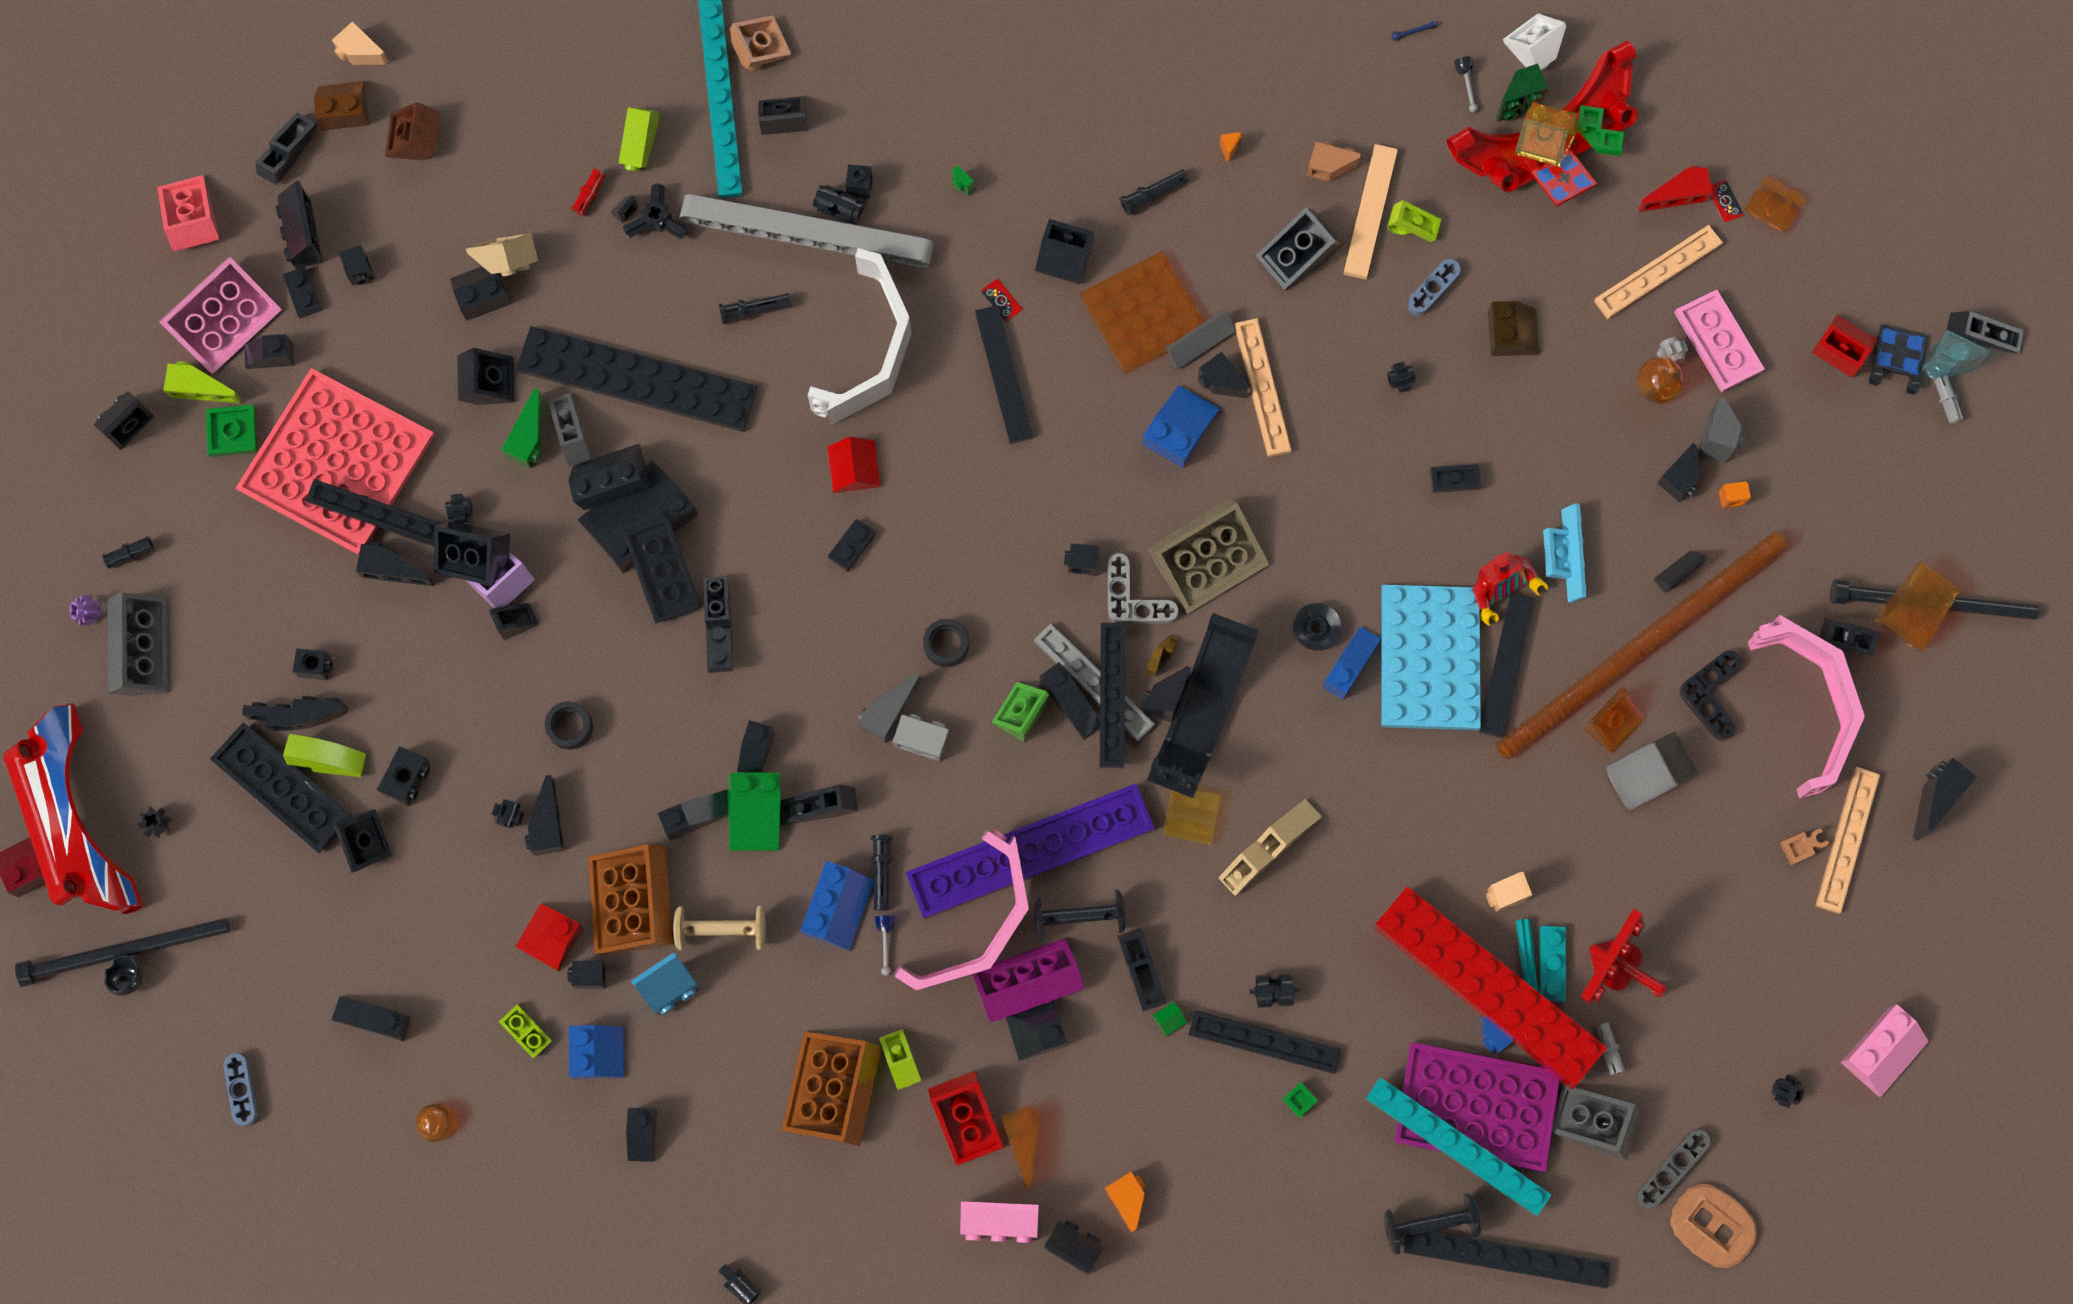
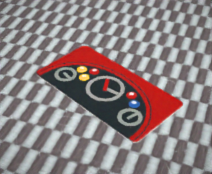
M1727 180L1712 184L1713 194L1711 197L1723 222L1726 223L1743 216V212Z
M995 279L981 290L992 306L998 305L1000 316L1005 322L1022 311L1021 306L999 279Z

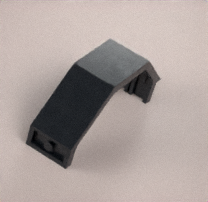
M1212 613L1189 680L1161 749L1153 760L1147 781L1194 798L1234 700L1259 630Z

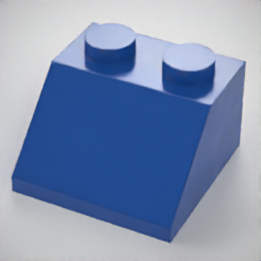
M602 1025L569 1026V1077L574 1080L624 1078V1027Z

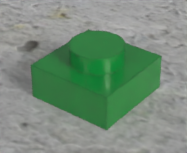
M956 166L951 171V183L957 191H963L969 196L975 190L974 180L959 166Z
M1301 1082L1282 1099L1298 1118L1318 1101Z

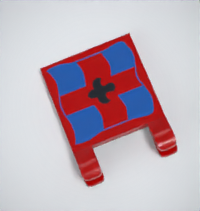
M1563 137L1555 140L1556 146L1554 149L1560 156L1541 167H1538L1532 155H1527L1523 158L1524 170L1532 175L1556 207L1597 186L1596 181L1573 154Z

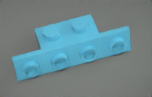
M1578 503L1561 510L1563 529L1547 528L1543 530L1546 577L1566 579L1568 603L1585 598L1587 589L1581 528L1582 516L1580 504Z

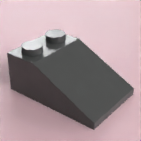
M1564 1084L1555 1108L1551 1134L1600 1153L1627 1160L1642 1112L1635 1104L1576 1087L1571 1090Z

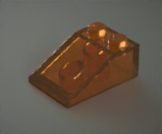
M1920 561L1875 618V621L1913 649L1922 651L1939 629L1960 590Z

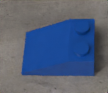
M1178 385L1144 433L1142 445L1184 468L1220 408Z

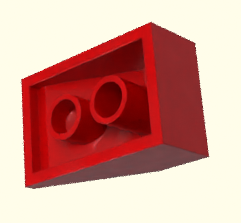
M975 1071L928 1088L930 1101L956 1166L1004 1148Z

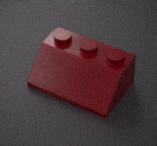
M30 837L0 852V877L7 893L16 897H20L45 884Z

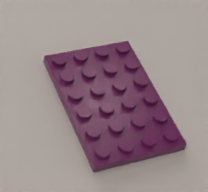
M1413 1042L1410 1043L1402 1093L1509 1166L1543 1173L1546 1171L1559 1086L1558 1078L1547 1069ZM1397 1121L1393 1143L1441 1152Z

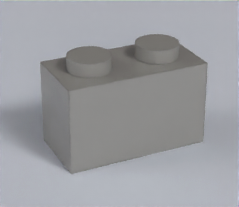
M915 714L902 715L893 739V746L940 762L949 737V729L945 728L946 725L936 721H932L931 724L924 722L922 717Z

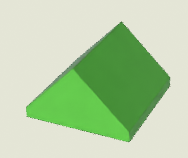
M1016 682L991 723L1025 742L1049 703V693Z

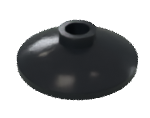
M1312 603L1304 606L1298 611L1293 621V632L1297 641L1303 647L1314 651H1322L1332 647L1339 639L1342 630L1341 620L1336 611L1330 606L1321 603ZM1317 625L1321 628V631L1315 633L1312 627Z

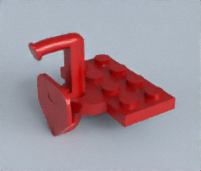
M1633 909L1615 940L1593 944L1589 947L1595 973L1581 995L1585 1002L1590 1005L1594 1001L1599 1003L1606 991L1603 986L1614 991H1621L1628 986L1631 979L1651 989L1656 997H1663L1666 994L1667 988L1665 984L1638 969L1643 959L1642 952L1637 946L1630 943L1633 936L1638 938L1645 927L1642 913Z

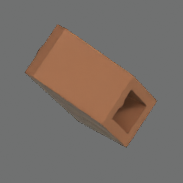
M1315 142L1307 176L1330 182L1357 168L1361 153H1357L1351 148L1342 149L1335 147L1329 142Z

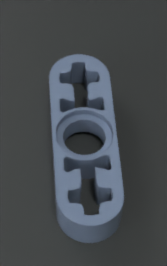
M1453 259L1444 260L1410 296L1407 304L1408 311L1412 315H1424L1448 290L1460 274L1459 263ZM1450 267L1453 268V274L1449 273L1443 280L1441 277L1444 275L1445 270ZM1435 282L1439 284L1440 291L1432 293L1428 290L1427 285ZM1423 295L1427 297L1422 307H1414L1415 301L1419 302Z
M233 1053L226 1057L223 1064L233 1121L238 1125L247 1127L253 1125L258 1118L250 1065L245 1056ZM235 1059L242 1062V1066L238 1067V1072L241 1076L245 1075V1078L232 1080V1077H237L236 1070L231 1068V1065L235 1063ZM239 1083H245L247 1086V1092L242 1097H237L234 1093V1088ZM249 1100V1103H244L245 1110L251 1112V1115L247 1116V1121L239 1118V1114L243 1113V1106L237 1105V1101L244 1102Z

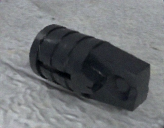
M724 1264L718 1270L727 1280L723 1286L730 1293L732 1292L743 1304H752L762 1291L740 1269L734 1272L728 1265Z

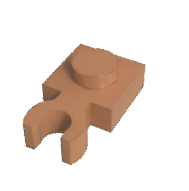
M1817 829L1813 831L1809 838L1803 832L1780 843L1791 865L1814 856L1813 848L1822 849L1829 844L1828 841L1819 843L1816 840V836L1822 833L1823 830Z

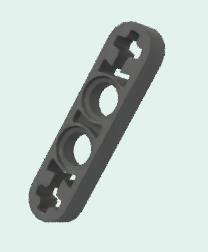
M1694 1130L1688 1133L1637 1190L1635 1195L1636 1203L1643 1209L1655 1208L1709 1148V1135L1703 1130ZM1693 1136H1701L1703 1138L1701 1140L1702 1147L1696 1146L1691 1152L1683 1148L1684 1145L1687 1148L1691 1147L1694 1143ZM1677 1153H1683L1687 1156L1688 1163L1685 1167L1676 1165L1674 1158ZM1662 1171L1669 1173L1671 1176V1182L1668 1186H1663L1658 1182V1175ZM1652 1182L1657 1189L1663 1192L1660 1194L1659 1191H1656L1652 1195L1653 1203H1644V1195L1642 1193H1649L1654 1188L1650 1185Z

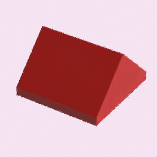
M849 436L827 447L833 493L881 487L875 440Z

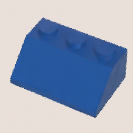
M826 861L803 922L801 933L804 936L850 951L874 885V880L850 868Z

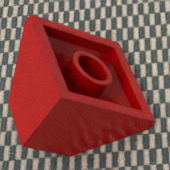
M540 904L515 947L559 971L584 928L558 911Z

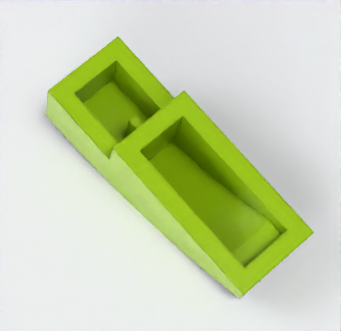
M289 734L283 754L287 765L311 767L313 772L361 778L367 758L366 753L353 748Z

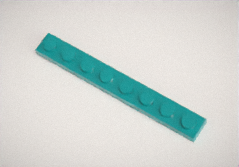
M1382 1078L1377 1080L1365 1098L1533 1215L1538 1216L1550 1198L1551 1194Z

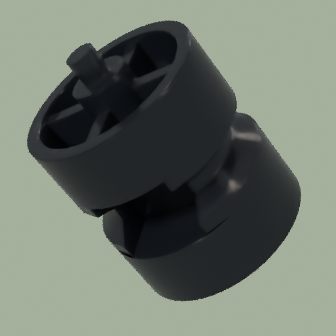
M1291 973L1277 974L1275 978H1272L1270 974L1256 975L1254 989H1249V994H1254L1256 997L1258 1008L1272 1007L1274 1003H1277L1279 1007L1293 1006L1295 992H1300V987H1295L1293 984Z

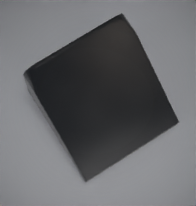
M633 195L624 197L611 211V214L620 222H625L638 209L635 197Z

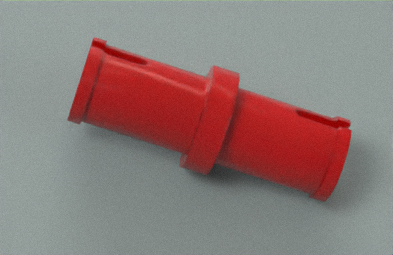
M593 168L587 182L579 189L580 194L571 207L573 212L578 211V215H585L592 200L598 196L597 191L604 178H606L603 172L600 174V170Z

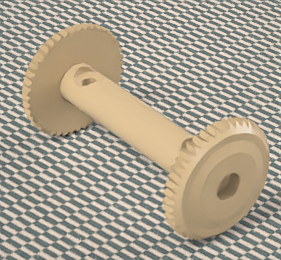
M679 906L675 911L674 917L675 946L678 950H683L685 936L755 935L757 950H761L766 939L765 911L761 906H757L756 920L685 921L684 908Z

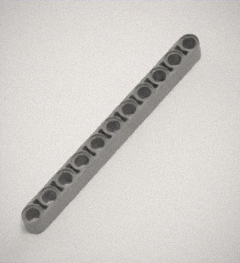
M691 194L684 196L679 217L682 222L691 225L850 255H856L857 249L860 248L881 254L883 261L920 268L929 267L934 246L931 240L921 237Z

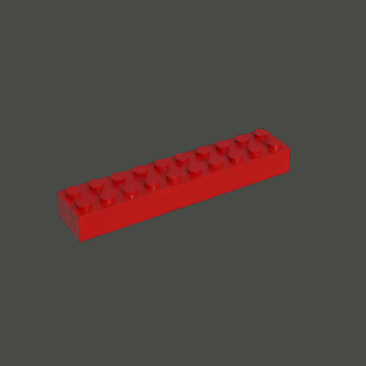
M1408 886L1375 924L1374 929L1480 1016H1485L1513 1040L1512 1042L1571 1090L1575 1088L1606 1050V1046Z

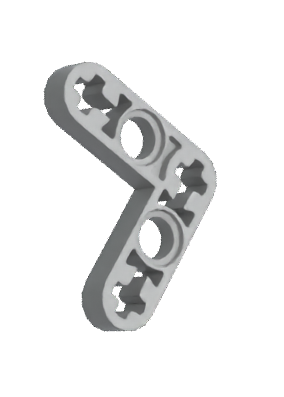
M1121 553L1114 554L1109 558L1108 617L1113 623L1170 624L1176 620L1178 607L1173 601L1130 600L1129 559ZM1116 560H1121V564L1125 565L1121 567V577H1116V566H1112L1116 564ZM1115 583H1122L1126 590L1123 594L1118 595L1112 591V586ZM1111 599L1121 600V610L1126 612L1122 613L1121 617H1116V613H1112V611H1116V601H1111ZM1146 606L1150 610L1149 616L1140 618L1136 614L1137 608ZM1153 606H1157V611H1164L1165 607H1169L1170 611H1174V613H1171L1168 618L1165 617L1164 613H1157V618H1153Z

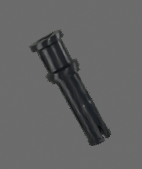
M1180 169V171L1146 188L1138 187L1135 192L1127 196H1120L1119 201L1124 212L1129 216L1134 210L1142 206H1149L1151 200L1188 183L1189 178H1185L1187 174L1184 169Z
M789 293L748 302L740 299L738 303L719 304L723 325L727 324V321L746 320L750 315L792 307Z
M872 835L870 840L873 841V856L870 857V861L874 864L873 910L889 911V864L892 861L890 841L893 840V836ZM881 877H882V894H881Z

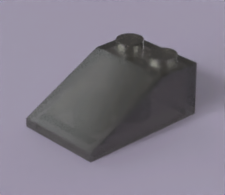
M1676 732L1648 744L1605 768L1627 812L1693 781L1699 775Z

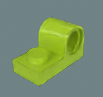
M1402 200L1393 205L1387 229L1399 235L1412 233L1424 240L1433 242L1436 240L1441 219Z

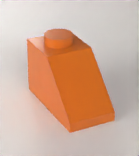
M1129 1172L1105 1187V1191L1132 1233L1137 1229L1145 1194L1142 1189L1146 1186L1138 1174L1134 1176L1132 1172Z

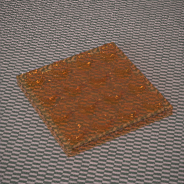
M1163 251L1080 292L1081 300L1124 374L1168 353L1166 350L1167 346L1204 323Z

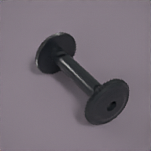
M1115 890V904L1042 911L1041 897H1037L1034 900L1036 933L1041 941H1044V926L1117 919L1119 933H1123L1125 930L1124 899L1122 892L1119 890Z
M1469 1193L1464 1194L1465 1209L1462 1211H1452L1414 1219L1402 1224L1395 1223L1392 1211L1390 1209L1386 1210L1384 1213V1226L1392 1252L1396 1255L1400 1254L1399 1239L1403 1236L1419 1235L1456 1227L1461 1224H1469L1473 1237L1478 1238L1481 1234V1222L1473 1196Z

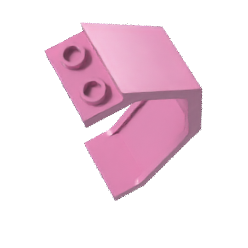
M1779 615L1772 623L1760 626V630L1753 633L1754 636L1748 641L1750 651L1775 644H1783L1817 664L1823 671L1840 721V731L1821 777L1810 779L1796 789L1800 799L1823 793L1836 783L1865 715L1843 651Z
M994 829L992 833L986 830L981 838L1006 854L1009 858L1016 898L1015 906L985 953L977 959L924 976L916 975L902 965H899L895 971L896 978L913 989L919 990L992 967L1029 909L1015 836H1012L1009 842L1006 843L1007 837Z

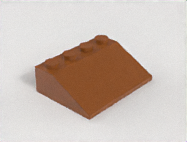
M645 844L589 856L594 955L648 950L673 945L666 847Z
M804 1032L781 1131L860 1147L882 1047L862 1040Z

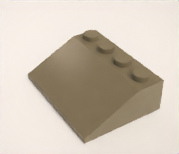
M1227 499L1147 547L1157 568L1187 614L1269 565L1238 503Z

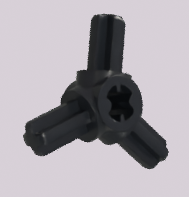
M660 183L653 184L651 186L650 203L646 205L644 212L641 213L642 217L623 226V230L628 238L647 229L650 232H663L665 230L678 239L686 236L687 227L672 219V214L667 212V205L664 204V185Z

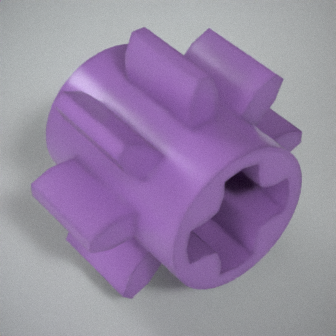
M80 595V598H75V601L70 605V616L73 620H79V625H91L101 615L100 603L92 601V595Z

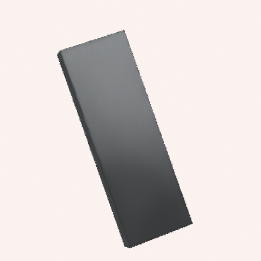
M1222 310L1167 346L1166 350L1174 367L1179 369L1236 330L1228 313Z

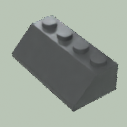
M124 592L109 598L108 693L128 696L167 693V598Z

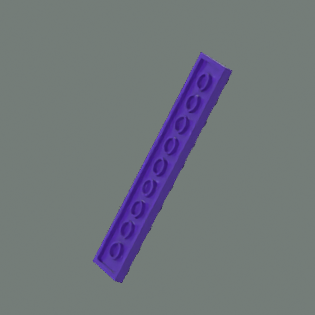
M1133 784L1003 835L1007 837L1006 843L1009 842L1012 836L1016 838L1024 881L1154 831V826L1137 784ZM986 841L906 872L923 919L1013 885L1009 858Z

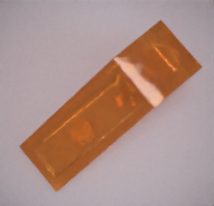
M1030 1106L1003 1115L1001 1119L1026 1189L1030 1190L1033 1183L1038 1138L1037 1126L1041 1122L1037 1111H1031Z

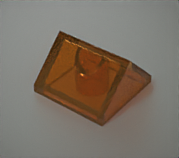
M1621 687L1587 723L1583 730L1605 750L1613 754L1644 721V718L1626 689Z

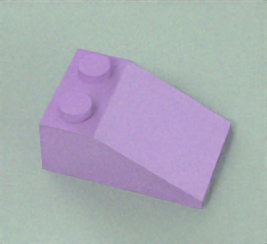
M510 553L508 561L493 585L488 586L465 581L492 607L497 608L507 606L535 579L523 563Z

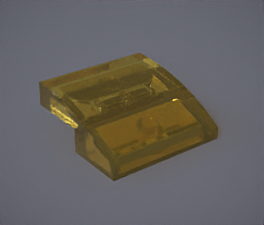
M1171 790L1163 835L1211 845L1221 794L1197 790L1194 798H1190Z

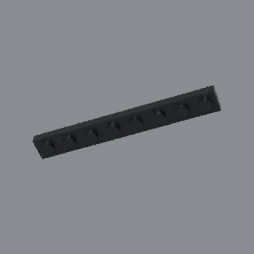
M1439 1232L1405 1236L1403 1249L1405 1254L1608 1288L1610 1262Z

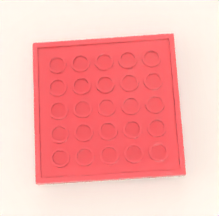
M311 368L236 486V490L359 556L361 544L368 545L378 528L306 503L305 500L313 479L392 506L435 434Z

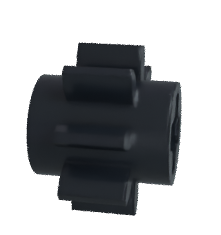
M1404 361L1393 364V367H1391L1392 371L1387 372L1390 387L1392 389L1398 388L1399 393L1410 390L1411 384L1416 382L1413 367L1411 365L1405 366Z
M462 493L451 495V500L445 502L448 519H454V522L468 523V516H473L471 499L465 498Z
M503 799L501 805L495 803L491 813L494 817H497L495 823L510 829L513 828L515 823L520 825L524 813L519 811L521 805Z
M150 806L148 812L145 814L140 813L142 822L138 826L146 828L144 835L149 837L153 832L157 838H160V833L164 831L169 832L167 822H170L171 818L164 816V809L160 808L156 812ZM154 819L158 821L156 825L152 824Z
M1788 1074L1785 1079L1778 1078L1772 1087V1094L1775 1096L1774 1100L1786 1108H1790L1791 1103L1799 1104L1805 1093L1804 1088L1801 1086L1802 1082Z

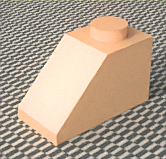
M353 22L332 39L336 47L334 52L343 61L347 59L352 65H385L389 62L385 53Z
M1524 872L1517 873L1492 884L1488 888L1489 893H1486L1489 905L1495 907L1496 912L1522 904L1532 896Z

